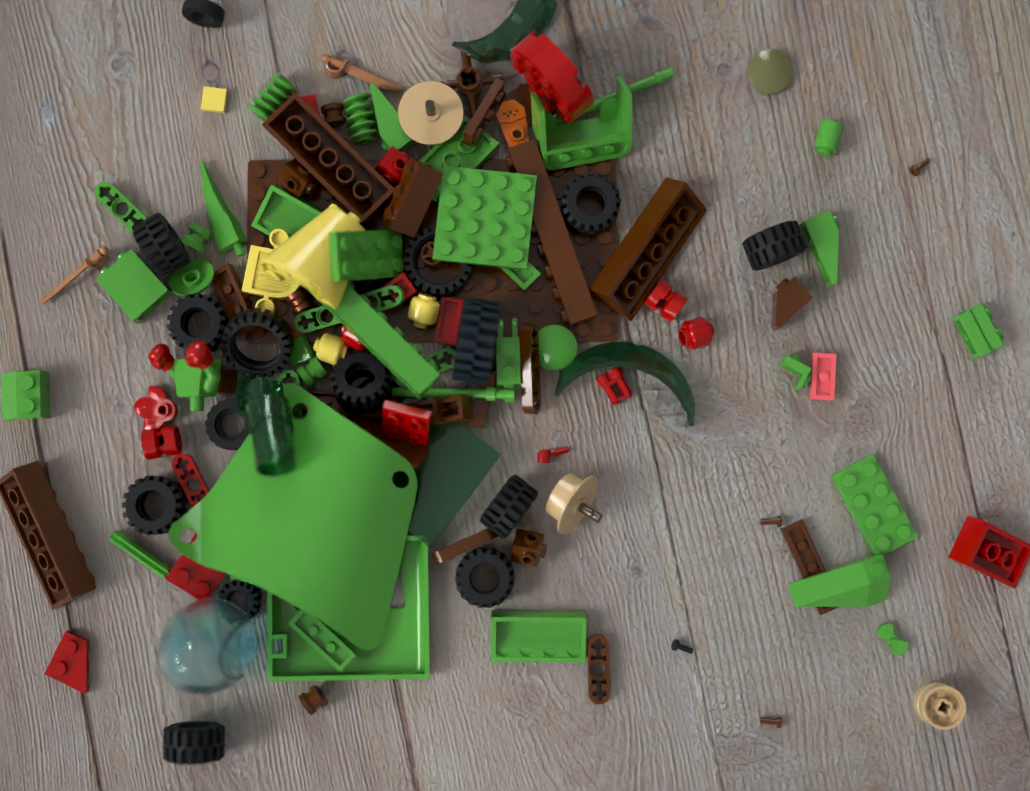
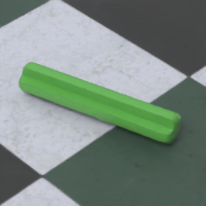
M115 530L111 534L109 540L160 577L165 578L172 569L121 531Z

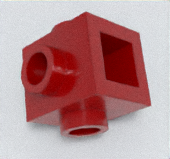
M392 146L374 169L390 185L396 187L399 185L403 176V168L409 162L410 157Z

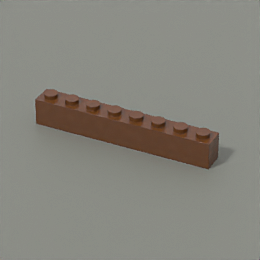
M535 139L508 148L509 155L505 157L510 170L514 169L515 173L537 175L531 232L533 235L537 234L539 243H536L540 257L545 256L547 265H544L548 279L553 278L555 286L552 287V291L556 301H561L563 308L559 310L563 322L568 321L570 327L596 318L597 313Z

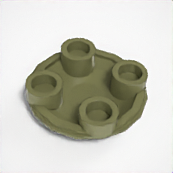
M765 49L756 53L750 59L746 69L751 85L765 96L784 90L790 83L793 75L792 65L788 57L774 49Z

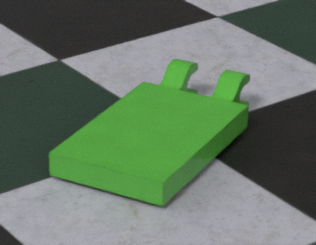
M465 115L458 132L448 141L435 145L420 161L436 167L441 172L443 171V166L479 169L500 148V143L484 131L479 141L475 140L472 147L464 144V130L471 120ZM441 180L432 198L436 203L439 202Z

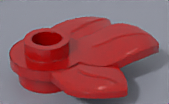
M149 386L148 397L138 399L133 405L136 414L145 418L143 430L154 428L161 430L164 423L173 420L178 413L177 405L174 401L168 399L165 390L158 386ZM164 406L166 407V413H165V414H164V412H163Z

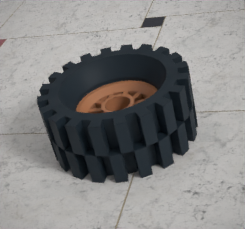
M464 298L452 380L488 385L500 302Z

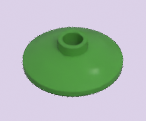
M204 259L189 260V264L170 275L169 285L172 291L179 296L188 294L194 296V293H201L207 289L215 275L214 268L210 262Z

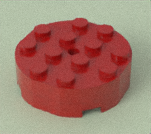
M533 30L511 49L509 56L513 60L512 66L518 74L523 75L531 86L529 91L535 92L538 98L541 97L546 102L544 107L553 115L555 113L559 115L566 124L572 123L594 104L592 92L587 84L582 87L577 77L579 71L569 58L543 33L538 38L534 35L537 31Z

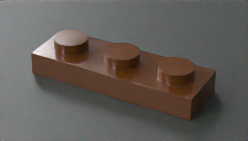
M496 78L464 130V144L472 147L475 140L479 141L485 130L483 128L486 122H491L495 114L494 109L496 105H501L505 98V81Z
M227 263L216 270L212 282L229 320L240 311L245 312L246 309H252L246 294L242 292V285L233 265ZM258 325L242 327L236 333V336H243L258 327Z

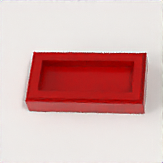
M441 296L434 343L457 346L464 304L463 299Z

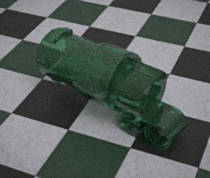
M241 375L237 379L235 386L239 415L246 417L247 429L252 435L257 473L271 477L287 474L296 465L291 436L293 433L290 401L284 397L283 384L281 381L263 377L254 378Z

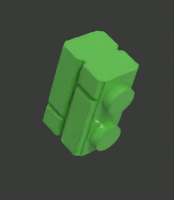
M983 303L952 317L973 359L1004 345L1002 341L1004 339L1003 333L998 327L994 326L991 320L993 318L992 312L987 306L984 307Z

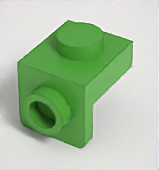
M785 355L781 358L778 365L798 376L792 387L793 389L805 388L811 379L809 373L812 368L803 364V359L796 355Z

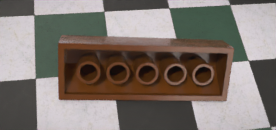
M294 93L261 124L351 213L358 216L362 224L380 214L391 203L394 188L298 94Z
M668 177L665 178L589 288L602 303L629 321L633 320L707 211L706 207L686 182Z
M39 461L13 468L0 479V496L52 610H55L97 589L95 579L85 564V557L75 542L74 533L69 529L66 515L58 505L56 493L48 483L45 469L41 467Z

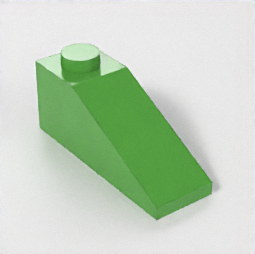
M371 83L370 90L379 134L383 141L380 145L385 152L392 146L398 151L405 152L417 142L412 140L403 131L397 111L377 86Z
M830 210L803 221L799 225L827 288L837 283L839 223L836 216L831 215Z

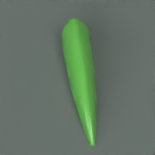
M202 161L201 177L204 201L219 253H225L235 250L237 257L244 256L246 252L243 245L247 244V239L243 229L221 196L205 162Z

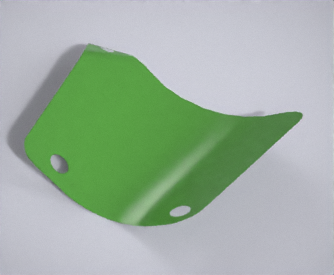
M288 383L277 391L210 492L184 516L171 525L169 539L175 549L193 561L253 583L322 621L358 648L366 651L373 650L378 647L384 636L418 487L417 477L412 465L403 456L331 409L302 387L294 383ZM297 403H303L307 406L308 413L303 419H296L292 414V409ZM403 471L408 475L409 484L407 487L398 488L393 484L392 476L395 472ZM183 530H195L197 539L190 544L184 543L180 539V534Z

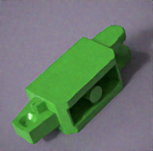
M512 318L511 321L512 337H503L504 322L503 319H498V338H496L498 389L520 390V340L517 331V318ZM505 399V402H514V399Z

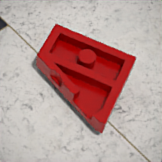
M69 630L65 631L46 669L45 675L84 694L88 693L89 640Z

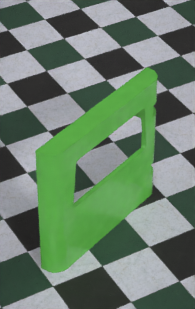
M407 535L400 563L405 607L390 608L384 636L378 647L367 651L358 648L340 633L329 627L357 653L341 672L336 670L288 625V622L300 610L295 605L267 591L268 681L430 679L428 535ZM274 639H283V651L274 652Z

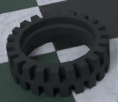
M431 226L432 228H425L420 233H416L415 238L409 241L408 247L405 250L404 266L406 274L418 290L436 297L448 296L454 292L456 293L466 285L471 277L473 264L462 263L459 273L447 283L435 284L425 280L417 270L416 258L418 251L424 244L435 240L436 226Z
M249 308L245 312H238L227 324L221 338L223 357L227 356L226 362L228 365L233 363L232 369L235 371L241 369L240 374L243 376L246 373H250L249 378H255L258 375L259 379H264L266 375L269 378L275 373L281 372L282 368L284 369L287 365L294 346L293 334L290 335L291 328L289 326L286 327L287 322L284 319L278 320L279 315L276 313L273 316L270 315V310L267 309L261 312V308H255L254 311ZM247 325H258L266 328L277 337L280 343V352L274 359L269 361L250 359L238 349L235 342L236 333Z

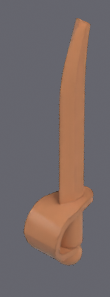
M328 54L322 56V61L326 63V73L330 78L338 79L346 72L367 83H374L381 89L390 91L404 90L403 86L383 80L349 64V59L347 58L343 62L337 58L330 57ZM329 65L332 66V67H334V68H336V69H338V70H331V69H329Z
M102 246L90 257L83 260L84 263L39 302L43 305L88 267L92 269L103 267L109 259L107 256L109 249L106 246Z

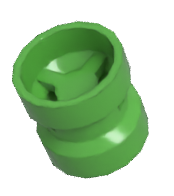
M191 222L189 226L190 233L183 237L181 243L202 253L205 248V240H209L213 233Z
M316 356L309 360L307 366L302 365L296 369L309 388L316 384L317 379H324L329 375Z

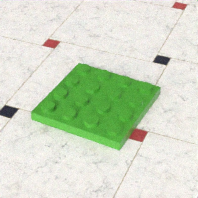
M443 166L433 260L527 270L537 175Z

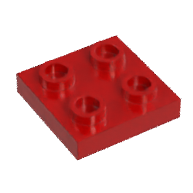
M385 400L382 411L381 435L390 439L410 442L413 445L427 446L432 411Z

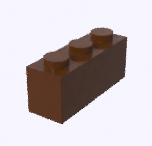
M411 157L403 168V176L399 185L394 188L393 198L390 205L384 211L382 222L391 230L415 238L443 173L436 167Z

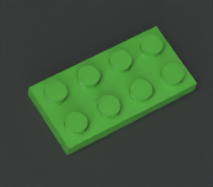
M394 230L329 232L332 282L392 278L404 272L402 233Z
M873 454L830 476L872 554H883L884 556L918 537Z

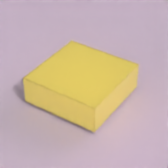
M204 86L201 110L225 113L228 90Z

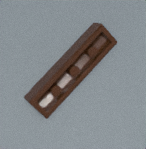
M345 417L403 456L413 468L420 470L430 449L422 445H413L410 442L382 436V425L369 418Z

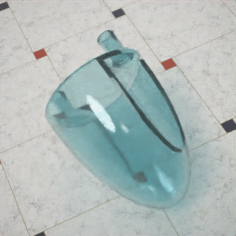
M203 598L185 605L169 618L164 627L158 656V666L161 674L176 689L190 694L206 695L226 690L245 676L244 667L255 660L258 641L254 625L240 607L224 599Z

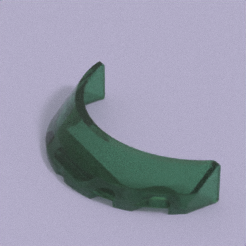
M518 0L510 15L494 31L477 40L467 42L454 41L452 46L480 63L490 64L512 60L509 56L511 49L529 33L536 30L537 33L534 36L537 38L544 33V29L550 24L554 15L557 2L555 0Z
M632 342L600 344L578 354L559 373L555 396H559L564 388L578 377L600 368L628 367L643 371L660 380L675 394L687 416L685 426L692 427L694 425L695 401L686 378L671 360L645 345H636Z

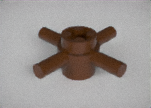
M468 47L460 49L463 68L459 71L456 80L442 81L440 83L452 89H457L462 95L467 97L469 115L473 117L478 109L476 95L481 92L483 85L493 84L496 78L504 81V75L500 73L482 76L476 68L472 67L470 50ZM471 77V81L476 84L474 86L473 84L467 85V87L463 84L467 83L466 78Z

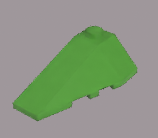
M870 554L787 585L795 607H868L888 599L890 574L883 554Z

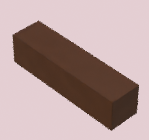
M490 371L488 385L479 384L478 389L494 387L497 372ZM475 398L473 420H470L469 426L480 429L484 428L490 401H487L485 398Z

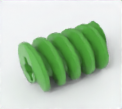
M279 72L277 74L280 78L276 76L271 77L274 85L270 83L265 84L268 92L264 90L259 91L262 99L258 97L253 98L256 106L252 104L247 105V108L263 122L271 116V113L277 110V106H281L284 103L283 99L288 100L290 98L289 92L298 93L293 84Z
M370 93L356 94L343 101V106L346 108L344 113L348 117L346 123L350 126L348 133L352 135L349 140L354 145H370L379 141V138H372V135L378 133L377 129H370L371 126L376 124L375 120H369V117H372L374 112L367 111L373 104L372 102H365L366 99L371 97Z

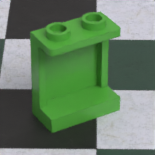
M130 249L129 251H123L117 257L118 261L112 266L105 267L100 272V276L96 281L132 321L140 324L174 293L140 258V255L133 249Z

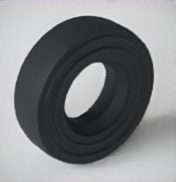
M185 0L182 7V15L188 21L198 26L219 28L224 22L225 11L212 1Z

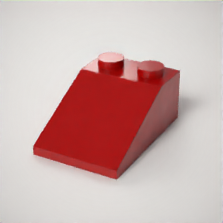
M967 515L948 558L1015 589L1030 558V544L988 522Z

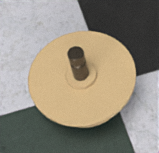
M425 81L412 86L402 96L398 107V118L403 131L412 140L425 145H437L448 141L458 132L463 121V106L457 93L449 86L436 81Z
M569 473L554 487L546 504V513L558 520L557 530L559 533L566 534L570 532L582 520L584 515L597 523L602 520L603 515L590 507L598 490L599 482L597 477L589 476L582 480L576 475Z

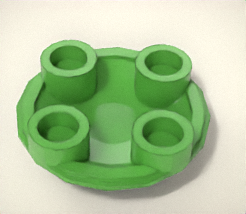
M560 324L549 325L538 331L540 366L549 370H559L571 364L576 357L578 348L576 338L572 332Z

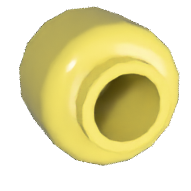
M419 293L418 296L411 298L407 317L413 321V326L426 329L427 325L436 324L440 311V303L436 301L437 297L426 293Z
M329 332L323 334L321 338L317 337L313 347V351L317 352V359L331 365H339L338 360L340 358L345 359V354L349 353L350 349L343 342L342 336Z

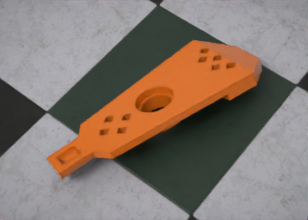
M514 99L502 102L496 113V118L509 148L529 141L525 107ZM519 131L521 133V137L515 138L513 136V132Z

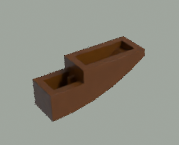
M457 395L443 399L432 398L404 404L432 411L430 427L473 420L472 398L470 396Z

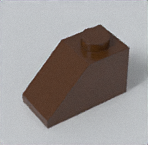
M796 277L790 281L785 278L776 286L778 291L773 294L771 328L773 330L782 326L813 299V296Z

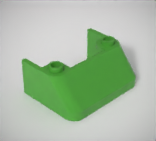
M621 76L616 77V98L607 99L600 105L599 117L556 125L554 115L549 111H545L537 94L531 92L532 125L537 146L546 169L558 170L626 156L631 151L632 93Z

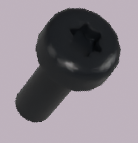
M677 639L672 642V650L676 651L679 649L692 654L693 648L680 644Z

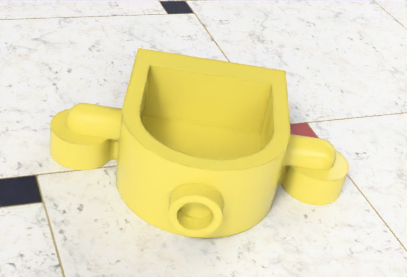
M275 229L270 233L269 241L275 249L286 241L289 235L282 229ZM251 245L242 292L264 297L257 301L255 308H261V312H264L265 309L270 310V315H273L276 310L273 299L286 300V297L303 289L304 286L286 277L280 281L264 273L259 263L274 249Z

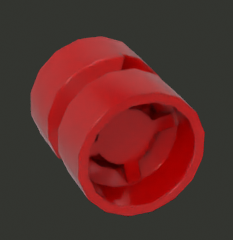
M662 279L644 304L653 311L659 310L660 316L670 323L687 302L688 298L679 291L673 292L672 286Z
M177 425L162 427L161 431L154 428L141 432L142 450L147 460L162 458L163 454L167 457L182 454V439Z

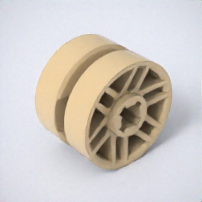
M933 681L922 685L915 694L914 708L917 715L924 722L937 729L949 730L955 728L965 717V700L955 688Z

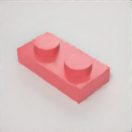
M811 353L810 368L812 369L810 371L809 400L834 401L836 354Z

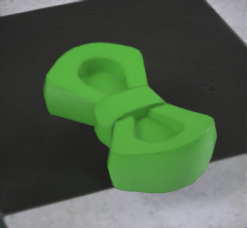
M883 623L878 627L877 637L885 640L890 645L893 655H901L907 651L908 641L899 639L894 634L892 623Z

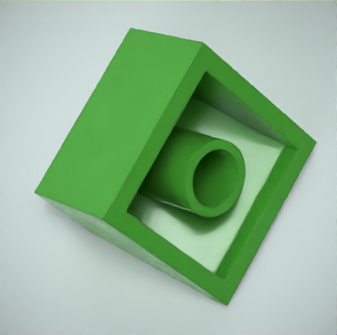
M33 370L1 374L2 421L50 419L49 372Z

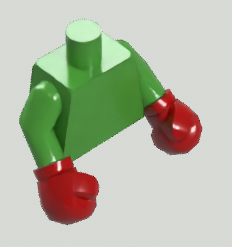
M201 340L194 341L187 348L185 359L175 360L169 351V347L163 343L157 344L151 349L148 355L151 365L158 370L162 369L164 372L167 371L176 384L177 396L190 398V411H204V397H216L218 393V385L221 379V359L212 358L210 348Z

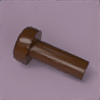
M924 159L916 166L912 165L909 168L910 173L917 176L920 173L919 170L930 163L929 159Z
M777 516V519H760L761 525L777 524V527H781L782 517Z
M760 717V723L776 725V728H781L782 718Z

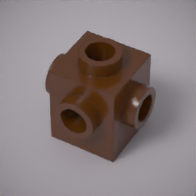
M296 159L285 164L277 180L298 199L306 193L308 195L311 194L317 187V179Z
M517 528L510 561L538 567L539 559L545 558L547 544H543L544 534Z

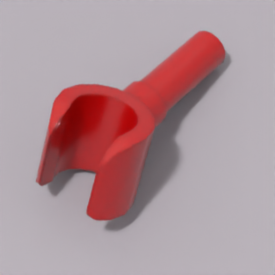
M569 447L556 450H541L537 454V462L550 463V456L570 452Z

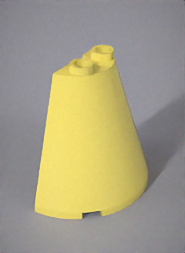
M331 204L326 210L266 255L260 261L259 266L264 273L280 281L286 277L308 288L319 301L337 310L348 281L332 282L329 232L365 231L359 224L361 219L351 212L347 215L338 206Z

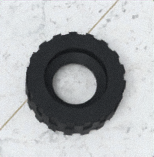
M238 399L221 400L217 402L218 404L213 405L211 411L207 414V421H205L206 433L209 435L211 442H214L216 446L225 450H239L259 420L258 414L245 401ZM236 413L243 418L244 428L239 435L229 436L222 430L221 423L227 414Z

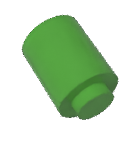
M832 120L820 121L814 144V150L817 151L818 155L831 157V154L837 153L843 129L841 123Z

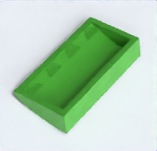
M271 184L251 226L270 236L273 230L282 229L290 238L324 210L302 197L298 199L289 190L278 184Z
M492 610L491 662L585 663L586 611Z

